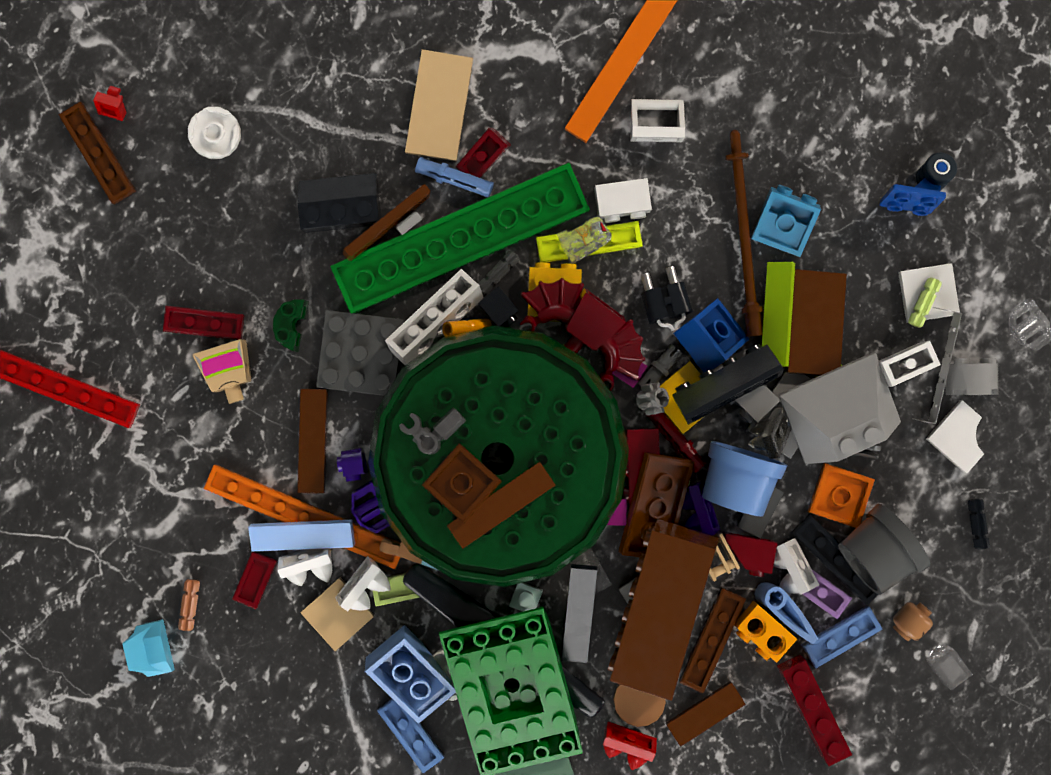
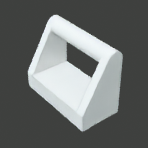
M631 99V142H682L684 140V100ZM637 110H677V127L638 126Z

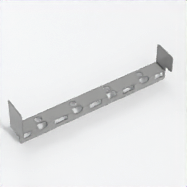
M950 311L953 312V319L950 325L952 327L945 346L946 352L942 359L939 383L936 385L930 417L928 421L915 420L932 424L937 422L962 313Z

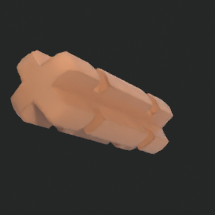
M187 579L184 582L183 591L185 593L182 596L180 611L182 618L179 619L178 628L183 631H191L194 628L195 620L193 617L196 614L198 600L196 592L199 591L200 586L198 580Z

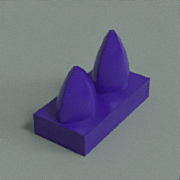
M705 480L699 481L687 488L682 509L696 510V513L688 518L684 527L715 535L720 530V526L712 502L702 497Z

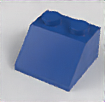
M718 298L673 333L703 372L714 369L722 364L749 340L745 332Z

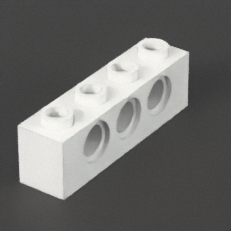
M462 269L457 272L385 340L390 351L406 365L438 342L444 336L442 326L445 322L460 321L484 298L479 284Z

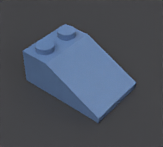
M405 625L366 657L365 672L418 724L456 693L452 681L424 644Z

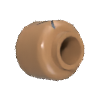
M907 602L894 615L893 621L895 625L893 628L907 641L911 639L918 641L933 626V622L929 617L932 612L921 602L918 605Z

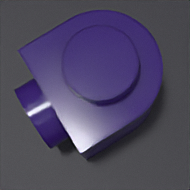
M363 448L341 451V456L337 457L338 471L343 472L346 482L362 480L361 474H368Z

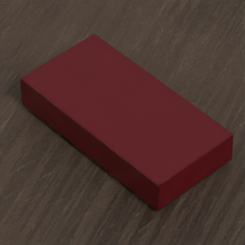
M252 551L232 600L256 610L277 564V560Z

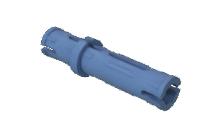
M420 157L416 164L415 173L434 178L437 183L442 184L445 182L480 194L486 198L491 195L494 186L492 181L490 182L450 168L447 163L439 164Z

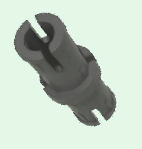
M669 344V347L660 358L651 363L652 367L637 384L641 387V385H645L649 380L651 381L649 384L659 382L663 376L667 377L669 374L668 370L683 353L678 349L670 357L676 347Z

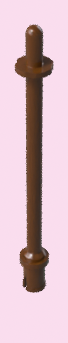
M732 130L730 132L731 154L726 155L725 160L732 161L746 297V304L741 310L742 314H745L746 337L763 335L760 315L763 309L756 302L743 159L748 158L749 153H742L740 132Z

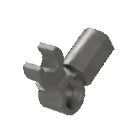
M452 408L433 426V432L427 427L423 428L421 419L413 413L409 415L415 422L413 428L408 429L402 423L399 427L402 432L414 436L413 441L418 445L421 452L431 455L437 453L441 448V441L443 439L447 440L466 420L455 408Z

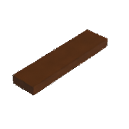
M80 101L58 114L111 203L115 205L135 193L134 186L84 103Z
M423 184L345 247L343 255L348 261L355 259L429 199L431 190Z
M300 389L298 493H325L328 390Z
M538 462L491 494L465 523L456 518L447 524V527L463 549L556 484L541 462Z
M721 587L679 679V683L704 694L746 598Z

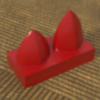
M607 722L604 730L603 745L608 758L615 757L622 752L627 753L628 764L631 770H635L643 766L647 761L653 762L656 755L657 738Z

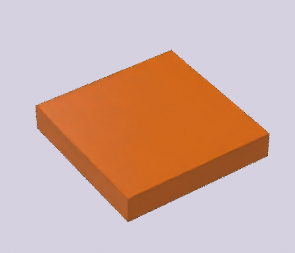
M823 463L808 512L857 528L861 524L875 479Z

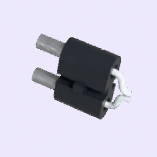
M674 266L666 268L670 284L663 288H653L650 274H642L641 279L645 291L641 293L649 324L658 323L660 327H669L671 331L677 330L678 325L684 322L686 315L693 312L685 283L678 281ZM682 317L680 320L675 322L674 327L669 323H662L663 321H667V319L670 318L674 319Z

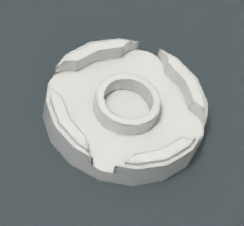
M206 107L191 118L188 125V139L192 147L200 155L209 159H222L229 156L237 148L241 139V128L237 119L228 110L221 107Z

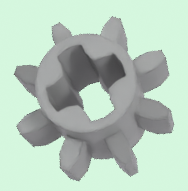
M659 382L641 385L642 391L636 397L638 407L646 410V415L664 413L663 407H666L669 402V395L666 389L660 388Z

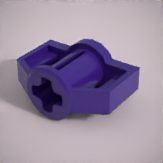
M373 481L352 492L351 511L361 527L378 533L390 526L385 518L372 526L365 523L381 514ZM369 492L373 493L374 497L355 508V501Z

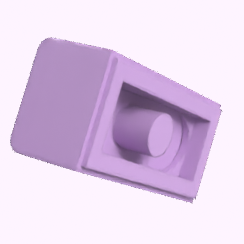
M812 570L819 586L803 595L838 620L852 600V597Z

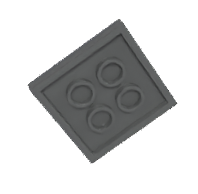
M326 310L316 387L385 396L397 377L399 359L390 351L385 340L404 323V320Z

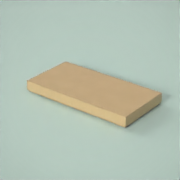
M428 50L421 51L405 149L406 154L457 162L473 58Z

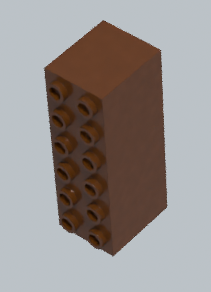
M660 519L657 520L655 526L650 525L643 542V547H647V551L643 550L636 567V572H639L640 575L636 574L629 592V597H632L633 600L629 599L622 617V622L626 624L622 623L616 638L615 646L619 648H615L608 667V671L612 672L611 682L672 701L719 537Z

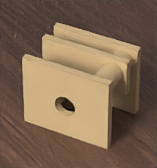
M720 531L713 536L719 537L718 543H721L729 560L725 561L717 546L715 554L719 557L722 564L712 569L710 568L708 575L714 582L717 581L716 577L726 572L730 574V570L733 568L740 569Z

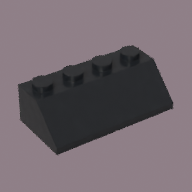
M757 344L745 351L746 356L737 359L735 356L723 362V368L714 372L713 369H710L698 376L699 381L690 384L688 381L676 387V393L672 394L687 424L689 425L782 376L783 367L769 346L761 347L760 344Z

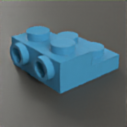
M778 185L777 189L771 187L751 239L801 257L821 207L819 204H816L817 199L810 195L803 194L800 198L792 195L793 190L786 186Z

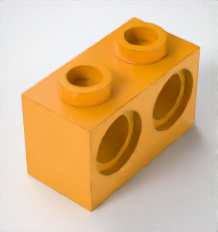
M755 601L748 606L735 623V626L739 629L736 634L747 644L750 640L758 646L755 651L766 661L771 657L777 663L797 640L795 636ZM759 619V627L754 631L748 630L749 621ZM772 636H778V645L774 648H769L767 646L768 639Z

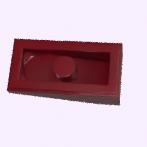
M493 127L488 128L455 167L461 172L481 178L506 152L511 144Z

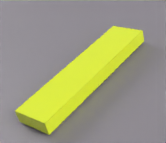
M639 221L604 226L607 232H602L601 227L591 228L584 232L588 233L587 238L584 237L586 246L582 237L576 231L536 237L539 260L543 263L641 248L643 245Z

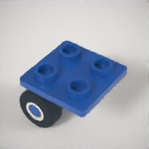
M942 152L931 155L917 171V185L915 187L894 184L880 200L879 206L887 207V210L894 212L902 210L913 211V214L919 216L931 214L946 198V192H941V190L957 173L955 160L950 155Z

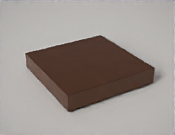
M459 443L422 486L460 521L465 523L502 481Z

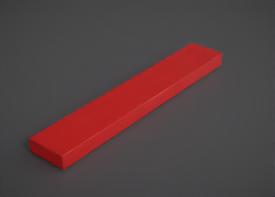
M0 350V379L126 428L132 427L140 407L139 403Z

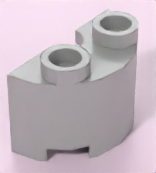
M970 358L954 359V364H950L945 384L946 395H999L998 363H996V358H980V363H970Z

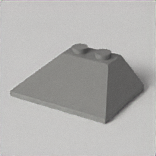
M875 352L778 394L805 464L843 460L887 440L901 423Z

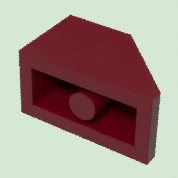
M722 531L732 553L741 566L749 570L748 574L758 577H764V573L772 574L777 542Z

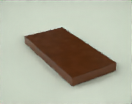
M795 269L789 367H787L786 373L821 376L841 367L847 274Z
M644 453L626 526L618 550L621 555L640 557L643 550L647 551V547H643L646 532L649 530L650 525L655 526L658 519L678 525L695 462L689 459Z

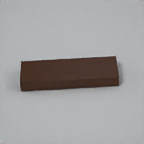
M729 681L666 722V725L681 747L746 704L732 682Z

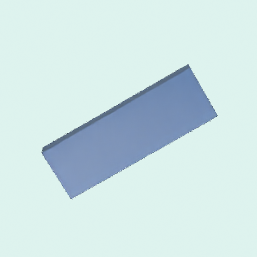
M866 606L816 635L818 640L814 644L806 641L801 646L816 669L883 629L871 608Z
M390 699L377 709V712L422 773H425L444 759V754L421 723L418 724L393 699Z

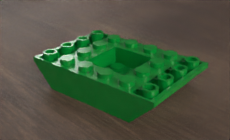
M543 607L439 632L480 775H494L583 753L566 679L550 621ZM509 678H515L518 680L519 685L515 688H509L505 685V681Z

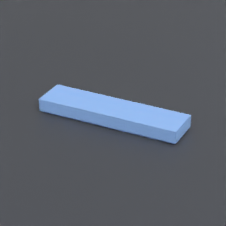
M352 519L250 524L248 527L252 551L350 548L355 545Z

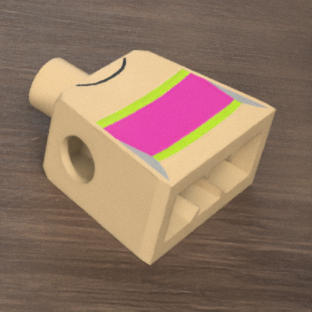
M239 339L193 354L212 392L225 390L229 404L244 400L240 385L251 382L246 340Z

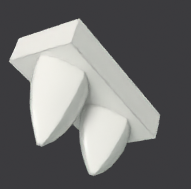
M796 538L777 546L774 567L787 569L789 572L782 579L779 585L780 588L786 593H799L801 595L819 586Z
M331 548L304 549L279 557L278 572L281 579L286 577L290 582L302 586L305 582L307 571L311 570L316 577L328 583L332 575Z
M367 556L335 598L339 606L346 611H349V609L367 610L370 609V599L364 590L368 588L378 592L390 591V583L377 563Z

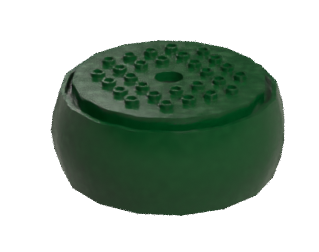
M492 325L443 337L402 367L375 412L368 464L379 510L411 554L452 579L506 587L554 575L596 544L622 501L629 447L618 402L587 359L544 333ZM452 408H455L466 420L447 440L443 439L439 451L431 455L421 452L418 445L413 441L414 436L402 432L399 427L402 423L408 429L413 428L415 422L409 416L413 413L419 416L423 428L427 427L433 432V426ZM459 443L481 463L482 452L491 443H504L513 451L514 463L506 473L495 474L502 482L491 494L538 462H541L556 485L463 549L447 527V524L457 517L422 486Z

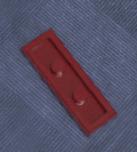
M165 306L163 332L239 340L242 339L245 315Z

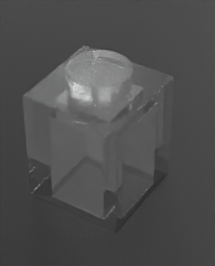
M948 645L936 647L931 651V656L926 659L943 685L950 690H953L972 676V673L957 652Z

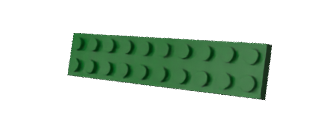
M569 162L363 251L352 261L345 259L330 267L348 309L353 314L590 212V209Z

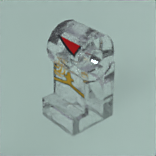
M593 217L582 226L570 232L564 230L558 233L557 237L568 259L574 264L607 244L612 238V234L601 217Z

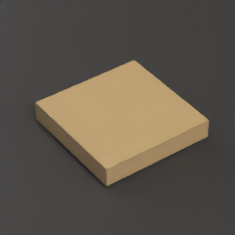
M341 577L301 612L334 651L339 649L375 616L370 609L360 611L349 609V611H346L339 606L335 597L346 584Z

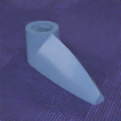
M763 582L755 589V599L758 603L769 608L784 624L806 641L814 644L818 640L806 617L782 588L769 582Z

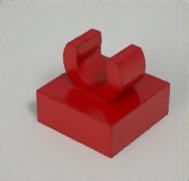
M110 86L107 94L97 91L93 101L98 114L120 121L124 120L127 112L123 103V96L119 95L121 92L120 88Z

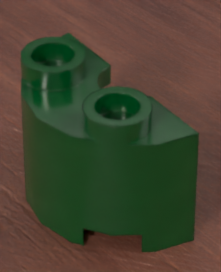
M294 299L284 302L277 310L273 319V332L275 339L283 347L299 352L302 334L297 331L296 325L299 320L306 319L309 301Z

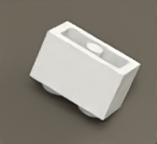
M648 178L595 185L594 192L598 220L605 219V223L620 221L622 216L629 215L631 219L645 218L646 213H650L652 210Z
M930 341L917 343L879 360L888 387H893L941 365Z

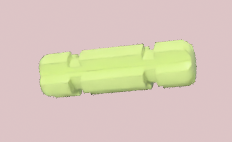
M931 277L926 280L925 290L921 291L913 309L915 312L911 313L908 320L910 325L921 328L924 325L925 315L929 314L936 298L935 293L939 292L942 282Z

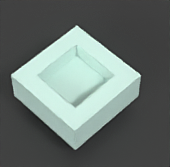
M524 582L518 583L509 606L523 612L536 609L543 590Z

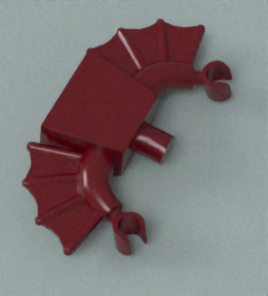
M560 278L553 283L539 281L537 287L532 291L521 293L523 299L537 312L538 316H526L520 323V326L526 322L530 323L532 328H529L527 331L534 332L541 322L544 324L550 320H557L565 323V329L572 336L564 346L578 353L586 344L594 351L599 349L604 355L605 362L603 368L605 372H602L599 377L602 381L610 382V391L614 388L612 372L615 370L636 381L639 380V367L646 359L641 353L643 337L635 331L632 319L626 322L623 315L588 289H583V283H569L564 278Z

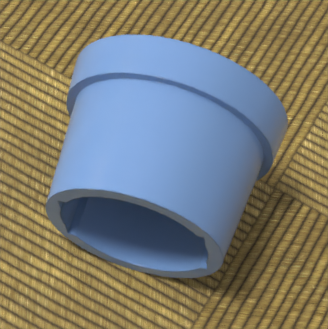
M711 441L708 453L711 459L702 497L717 505L762 517L778 479H782L788 465L743 448Z

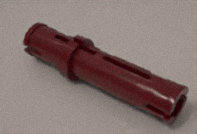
M665 413L647 415L676 450L674 453L677 456L695 462L693 466L694 473L707 464L692 446L694 443L686 439Z

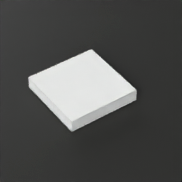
M952 263L898 272L906 323H908L911 313L915 312L913 309L921 291L925 290L926 280L930 277L942 282L939 292L935 293L936 298L929 314L925 315L926 320L953 316V312L950 311L960 313Z

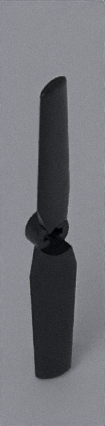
M413 564L404 575L403 584L457 627L496 618L491 610L422 564ZM562 666L573 707L589 718L596 716L603 708L605 700Z

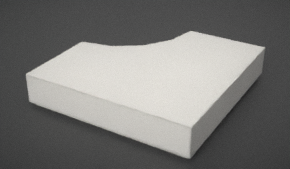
M959 400L928 435L926 440L963 473L967 474L984 455L978 447L976 440L977 425L982 417L963 400Z

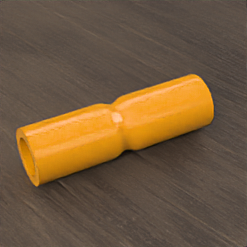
M487 318L448 321L443 324L442 332L447 337L492 326V323Z

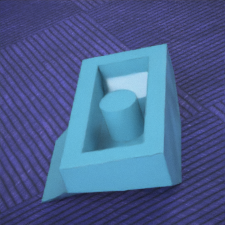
M163 619L137 625L134 633L122 643L129 671L140 672L150 677L175 670Z

